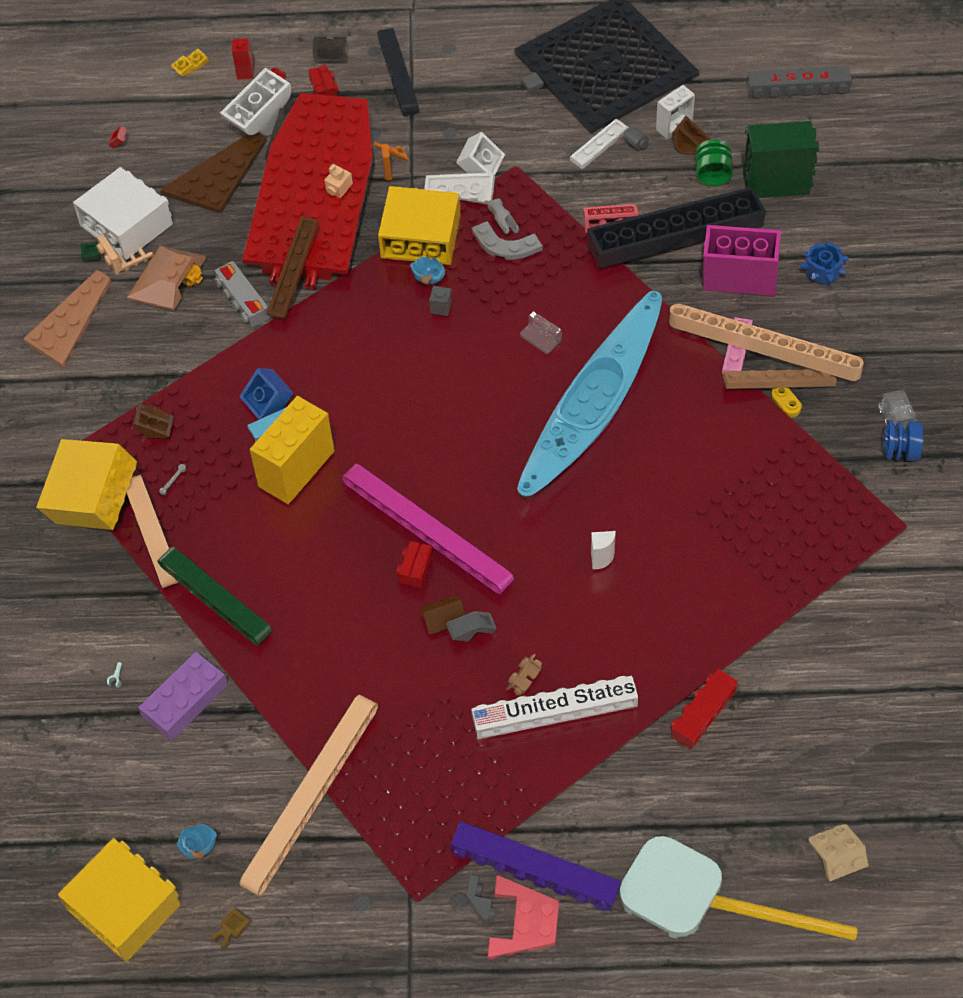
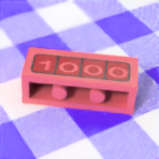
M636 204L583 208L586 233L587 228L638 216Z

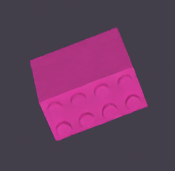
M707 225L703 256L704 291L776 296L781 230Z

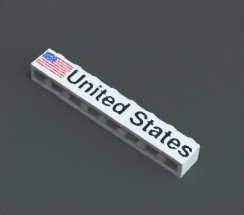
M620 676L614 680H600L590 685L580 684L575 688H560L555 692H541L531 697L521 696L516 698V700H501L496 704L478 705L476 708H472V718L477 739L637 707L638 695L633 677Z

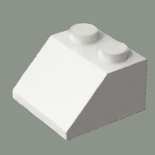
M480 132L468 138L456 163L468 174L494 173L495 175L505 154L487 136Z

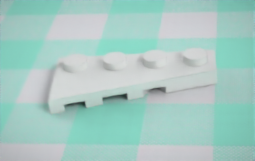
M494 173L426 175L425 190L459 193V200L489 205L493 199L495 175Z

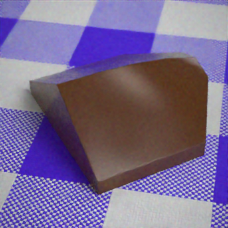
M687 116L681 120L672 132L674 147L681 154L695 155L696 148L701 143L711 139Z
M138 404L133 426L147 438H169L174 416L167 414L160 408Z

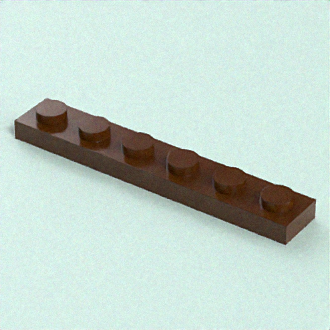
M301 216L267 311L268 316L282 320L286 319L319 225L318 220Z

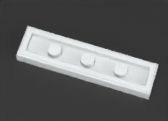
M615 119L572 154L570 161L584 169L619 140L629 127Z

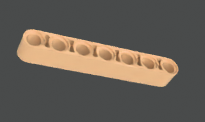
M141 474L132 477L130 486L127 489V495L161 586L165 588L179 583L157 563V560L169 548Z

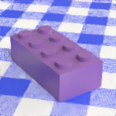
M195 652L138 707L142 718L169 741H172L228 686L225 674Z

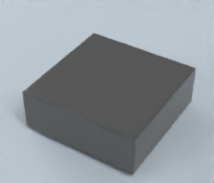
M536 72L521 78V83L529 93L544 87V82Z

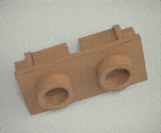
M535 654L529 658L525 657L520 662V670L518 673L514 672L508 679L510 684L506 690L514 688V693L518 696L525 693L532 683L526 677L528 676L533 680L542 669V663L539 660H533Z

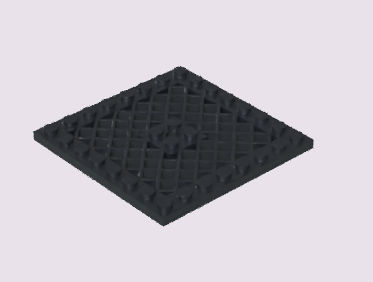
M607 0L514 49V54L532 73H537L544 82V86L590 134L609 125L615 119L618 120L698 77L700 72L628 0ZM611 19H616V20H620V21H619V22L611 21ZM610 27H612V28H618V30H612V29H609V28H610ZM585 33H590V34H593V36L584 35V34H585ZM596 34L604 35V37H598ZM608 36H616V39H615V38H607V37H608ZM619 37H625L627 40L619 39ZM630 39H639V41H632ZM571 40H577V41H580V42H579V43L571 42ZM583 41L591 42V44H585ZM594 43H603L602 45H594ZM617 45L626 46V48H619ZM558 47H564L566 50L558 49ZM629 47H637V50L629 49ZM572 48V49H578V50H577V51H571V50H569V49ZM640 48L649 49V51L640 50ZM581 50H589V53L581 52ZM544 54H550V55H553V56H552V57H548V56H544ZM556 55L564 56V58H556ZM627 55L636 56V57H635V58H630V57H627ZM567 57H575L576 59H567ZM638 57H647V59H638ZM650 58H657L659 61L650 60ZM554 64H561L562 67L554 66ZM637 65L645 66V68L637 67ZM565 66H574V68H567ZM577 66H578V67H585V70H584V69H577ZM648 66L657 67V69H649ZM660 68H668L669 71L660 70ZM623 72L632 73V75H625ZM635 73L644 74V76H635ZM563 74H571L572 76H563ZM575 75L583 76V78H577ZM647 75H653V76H655V78L646 77V76H647ZM587 76H588V77H595V80H594V79H586V78H587ZM610 79L618 80V82H610ZM621 81H630V84L621 83ZM633 82L642 83V85H635ZM573 84H581V87L573 86ZM585 85L593 86V88H586ZM596 86L605 87V90L596 89ZM608 88H614V89H617V90H616V91H611V90H608ZM620 89L628 90V92H619V91H620ZM583 94H591V97L583 96ZM599 95L603 96V98H595L594 96ZM606 96H607V97H615V99H614V100H612V99H606ZM593 104H599V105H601V107H595V106H592V105H593Z

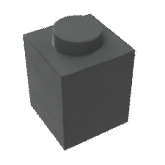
M433 286L429 299L430 313L448 316L452 304L450 288Z

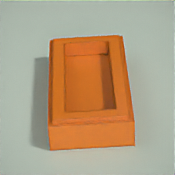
M382 144L385 179L392 180L388 144Z

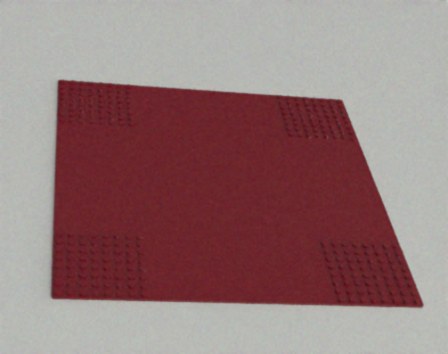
M518 166L512 167L495 178L492 201L501 199L503 207L509 211L518 225V233H514L509 227V233L505 234L496 222L493 212L488 209V204L460 200L461 216L451 265L442 264L445 268V275L439 282L431 285L424 284L415 278L411 270L410 264L415 261L381 258L380 252L348 271V274H343L291 307L285 320L272 319L141 402L140 404L160 408L167 414L174 416L169 438H147L133 426L137 406L82 440L114 443L122 446L137 461L132 477L141 474L168 548H176L271 627L272 632L257 646L180 583L162 588L126 492L124 503L118 515V521L114 529L109 531L308 772L358 695L378 704L374 717L326 794L415 902L422 901L473 862V859L457 857L451 851V842L460 821L501 837L507 836L703 686L710 673L714 674L717 669L724 670L894 540L907 528V525L759 388L726 389L722 374L725 357L704 337L672 327L669 324L671 307L663 300L653 334L639 370L622 404L608 426L572 464L550 483L531 496H522L517 489L520 478L542 431L559 401L602 343L635 305L653 290L623 263L598 268L586 243L587 233L585 228ZM488 221L494 233L505 241H515L535 234L542 244L543 250L527 257L508 260L498 255L492 256L479 245L472 233V227ZM433 286L451 289L452 304L448 316L430 313L429 299ZM257 368L273 369L293 392L284 408L288 407L296 396H299L327 412L329 417L334 453L289 505L258 487L250 448L256 441L249 431L248 425L259 419L239 396ZM184 464L186 471L180 473L169 486L165 495H161L159 492L160 488H163L179 470L178 466ZM354 464H359L507 569L513 575L514 581L501 594H497L432 547L433 556L422 588L399 583L396 570L398 564H402L404 560L402 559L403 549L408 548L411 541L429 544L349 488L343 482L342 476ZM615 531V553L612 562L604 568L593 569L591 557L592 532ZM457 595L461 600L465 615L474 611L490 613L497 629L493 633L476 632L469 641L453 640L448 629L429 634L425 619L422 617L419 608ZM535 654L533 660H539L542 663V669L533 680L528 676L526 677L532 683L525 693L518 696L514 693V688L506 690L510 684L508 679L514 672L518 673L520 670V662L525 657L529 658ZM620 676L633 677L638 695L637 707L477 739L472 718V708H476L478 705L496 704L501 700H516V698L521 696L531 697L541 692H555L560 688H575L580 684L590 685L600 680H614Z

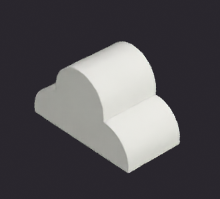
M265 68L220 114L222 118L248 135H253L257 132L265 136L271 135L279 128L283 121V107L290 97L291 84Z

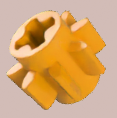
M192 264L182 282L187 286L199 284L203 278L200 276L202 274L201 269L197 265Z

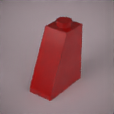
M232 39L231 52L237 80L253 79L254 54L249 39Z

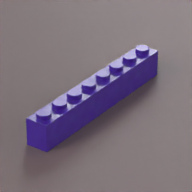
M461 821L451 842V851L457 857H468L473 859L478 865L485 866L486 864L492 866L497 872H508L513 874L518 880L532 881L537 887H548L553 889L558 895L572 896L577 902L593 904L596 909L601 911H612L620 889L621 881Z

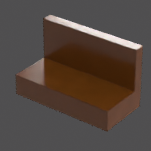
M457 595L419 608L422 617L425 619L429 634L448 629L446 624L449 621L465 615L461 600Z

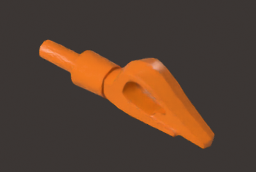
M374 142V146L381 149L382 144ZM388 146L389 154L409 161L402 147L397 146L393 148Z

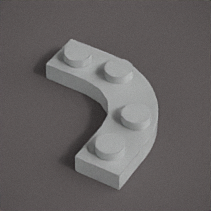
M488 221L472 227V233L479 245L492 256L498 255L505 257V259L513 260L524 258L543 250L542 244L535 234L515 241H505L494 233Z

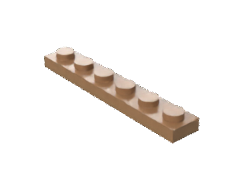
M810 369L723 372L726 389L836 386L837 382L834 375Z

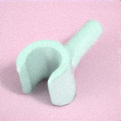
M120 662L117 663L114 675L109 676L107 679L109 687H111V683L114 680L117 681L115 684L116 688L121 686L119 674L122 663Z

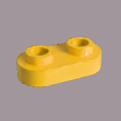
M788 387L773 388L771 398L774 403L789 417H797L801 412V403Z

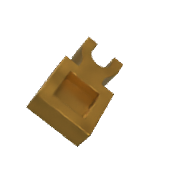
M233 908L219 924L222 930L213 934L211 937L212 941L216 943L219 938H224L220 945L225 950L229 945L230 938L234 937L237 940L250 925V920Z

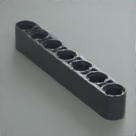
M394 28L378 30V41L402 116L419 113L418 101Z

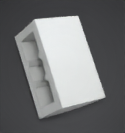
M615 531L592 532L593 569H601L609 565L614 558Z

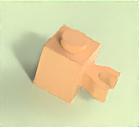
M332 164L329 168L330 174L324 180L326 191L330 195L341 198L353 184L350 172Z

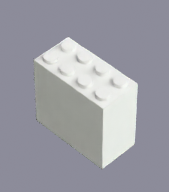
M121 167L73 202L80 226L96 238L104 234L112 248L125 260L173 224L168 200L164 196L157 194L153 188L147 187L142 180L136 179L131 172L125 171Z

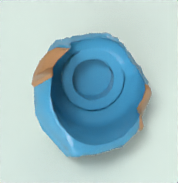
M428 256L421 257L410 264L415 278L424 284H435L445 275V268L435 257L432 259Z
M197 823L193 826H187L180 833L177 848L179 852L189 859H201L213 849L217 833L205 824Z

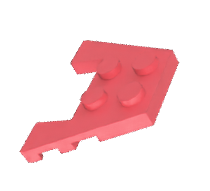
M497 876L495 897L517 899L513 939L490 937L488 959H496V957L503 955H514L516 952L525 950L532 951L555 946L559 901L504 877Z

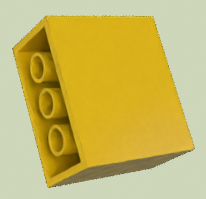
M389 186L378 234L381 258L416 261L418 258L428 256L430 259L435 257L441 264L451 265L461 216L459 193Z
M296 396L250 448L258 487L289 505L334 453L327 412Z
M61 439L36 508L55 524L113 530L118 521V515L124 503L127 489L130 486L133 472L136 469L137 461L119 444Z
M113 838L57 895L69 913L121 959L127 962L181 904L178 899L179 894L175 891L176 887L169 880L163 881L160 878V873L152 866L148 868L145 865V860L139 854L133 855L125 842L121 841L119 843Z

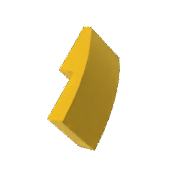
M196 49L187 58L184 55L181 56L171 67L180 76H185L207 64L209 59L199 49Z

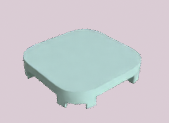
M665 836L655 837L643 846L620 886V901L628 914L631 915L633 913L668 932L669 937L677 939V937L693 935L698 930V926L716 894L720 891L722 882L721 870L710 858L676 840Z

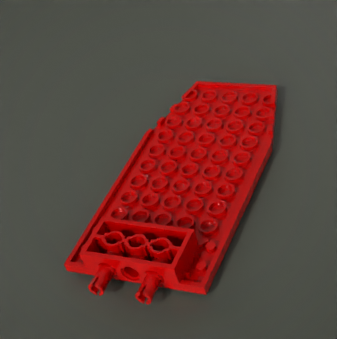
M300 93L273 140L242 258L243 264L261 265L262 273L271 274L269 280L271 285L275 286V282L278 283L301 216L319 221L300 276L306 278L304 287L310 289V285H312L311 290L315 289L317 279L332 281L333 273L348 274L373 161L368 99ZM332 164L350 172L353 184L341 198L330 195L326 191L324 180L330 174L329 168Z

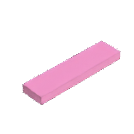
M737 317L734 318V320L740 321L752 325L753 320ZM728 344L722 374L724 371H742L746 349Z

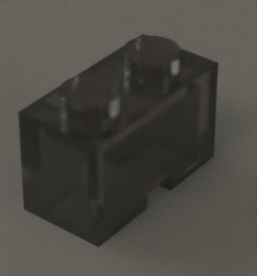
M327 37L313 38L314 63H347V37H333V39H327Z

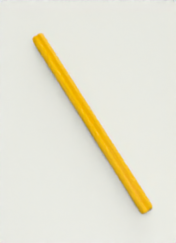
M719 895L715 896L710 905L713 908L850 940H855L858 930L856 927Z

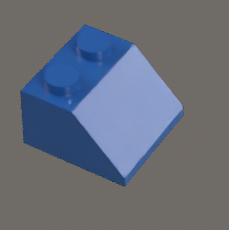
M257 368L239 397L260 420L284 408L293 392L273 369Z

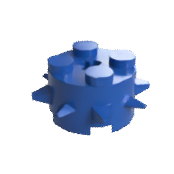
M825 242V244L816 243L808 252H802L807 257V260L800 267L805 269L806 276L815 282L822 283L825 286L830 285L839 278L841 273H847L842 268V265L849 258L848 256H843L841 249L835 244Z

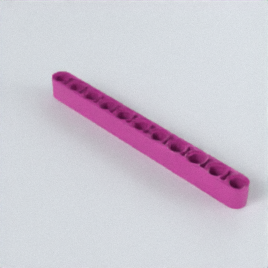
M354 464L342 476L343 482L349 488L497 594H501L514 581L513 575L507 569L359 464Z

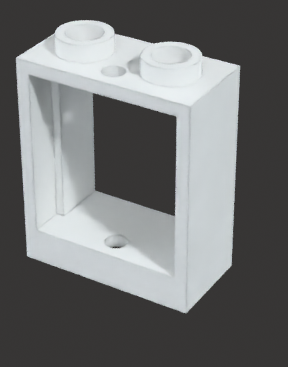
M684 85L659 100L657 104L656 130L667 140L673 136L672 132L677 127L676 124H679L685 116L693 121L695 94ZM678 108V111L671 115V112Z

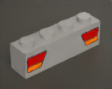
M233 261L214 270L216 285L218 288L221 287L223 289L225 297L232 301L236 311L239 310L241 318L245 323L248 322L251 328L270 319V316L267 315L268 306Z

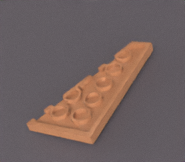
M96 270L24 338V342L60 367L65 368L68 357L74 352L75 344L80 341L91 320L92 313L97 310L98 302L104 297L111 284L110 277Z

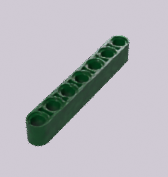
M170 547L157 560V563L164 571L253 644L259 646L272 632L271 627L176 548Z

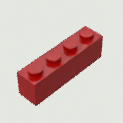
M717 669L714 674L710 673L705 681L706 685L702 689L699 688L693 697L692 703H687L683 708L682 716L672 722L670 726L672 729L671 737L692 750L736 693L739 681L720 669Z

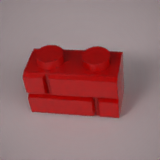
M327 65L308 70L314 94L337 96L336 92H339L338 84L333 82L335 80L333 71H329Z
M411 541L408 548L403 549L402 559L404 560L402 564H398L396 570L399 583L422 588L433 556L430 545Z

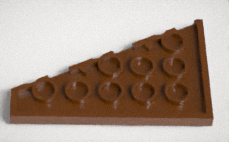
M257 133L245 135L164 186L160 190L161 195L221 214L266 144V136Z

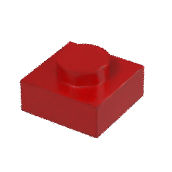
M121 125L113 131L108 145L113 149L119 144L122 145L126 139L125 133L127 129Z

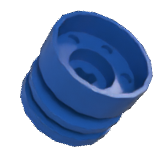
M888 420L883 434L885 459L891 460L894 452L895 460H899L901 452H904L906 461H920L923 444L922 422L908 421L906 428L903 429L901 420L897 421L896 427L893 420Z

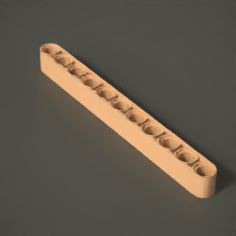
M674 304L670 308L669 324L674 328L847 380L856 381L861 377L863 360L858 356L686 305Z
M361 695L354 699L243 874L240 886L258 896L265 891L374 717L378 708L377 703Z

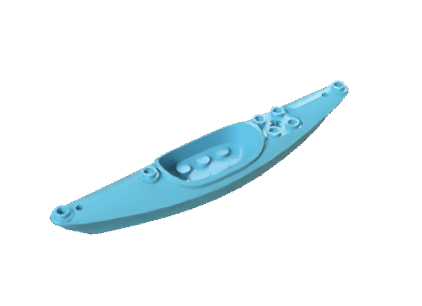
M649 292L635 305L573 380L548 420L522 473L517 488L522 496H531L550 483L572 464L608 426L629 391L646 353L662 304V296L659 292Z

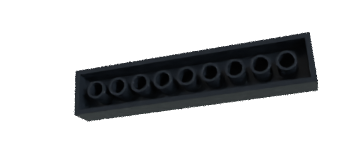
M748 187L587 228L586 243L598 268L703 242L706 239L707 225L743 228L764 226L766 210L753 187Z

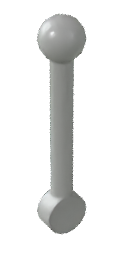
M180 464L178 466L179 470L163 488H160L159 492L161 495H165L169 486L180 473L186 471L184 464Z

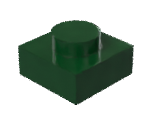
M98 241L81 244V258L83 262L100 259V252L97 248Z

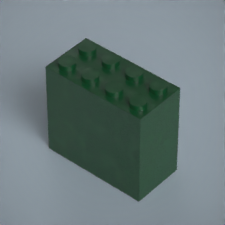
M812 121L748 125L742 171L745 188L753 187L758 198L809 195L810 188L813 187L812 176H815L814 164H817L816 152H819V142L815 140L816 128H813Z

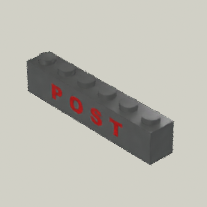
M849 66L748 71L747 75L749 98L850 93L852 82Z

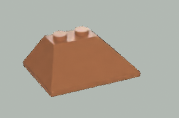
M159 246L129 293L128 300L174 311L182 298L178 289L179 285L192 264L200 268L206 257L200 254Z

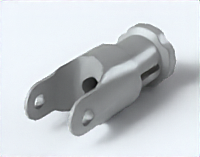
M495 199L490 202L488 209L495 215V220L503 232L508 234L510 227L514 233H518V225L509 211L503 207L501 199Z

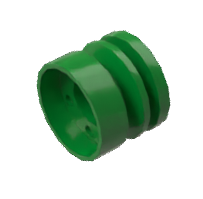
M708 140L696 148V175L702 184L719 186L727 183L733 177L732 150L725 141Z

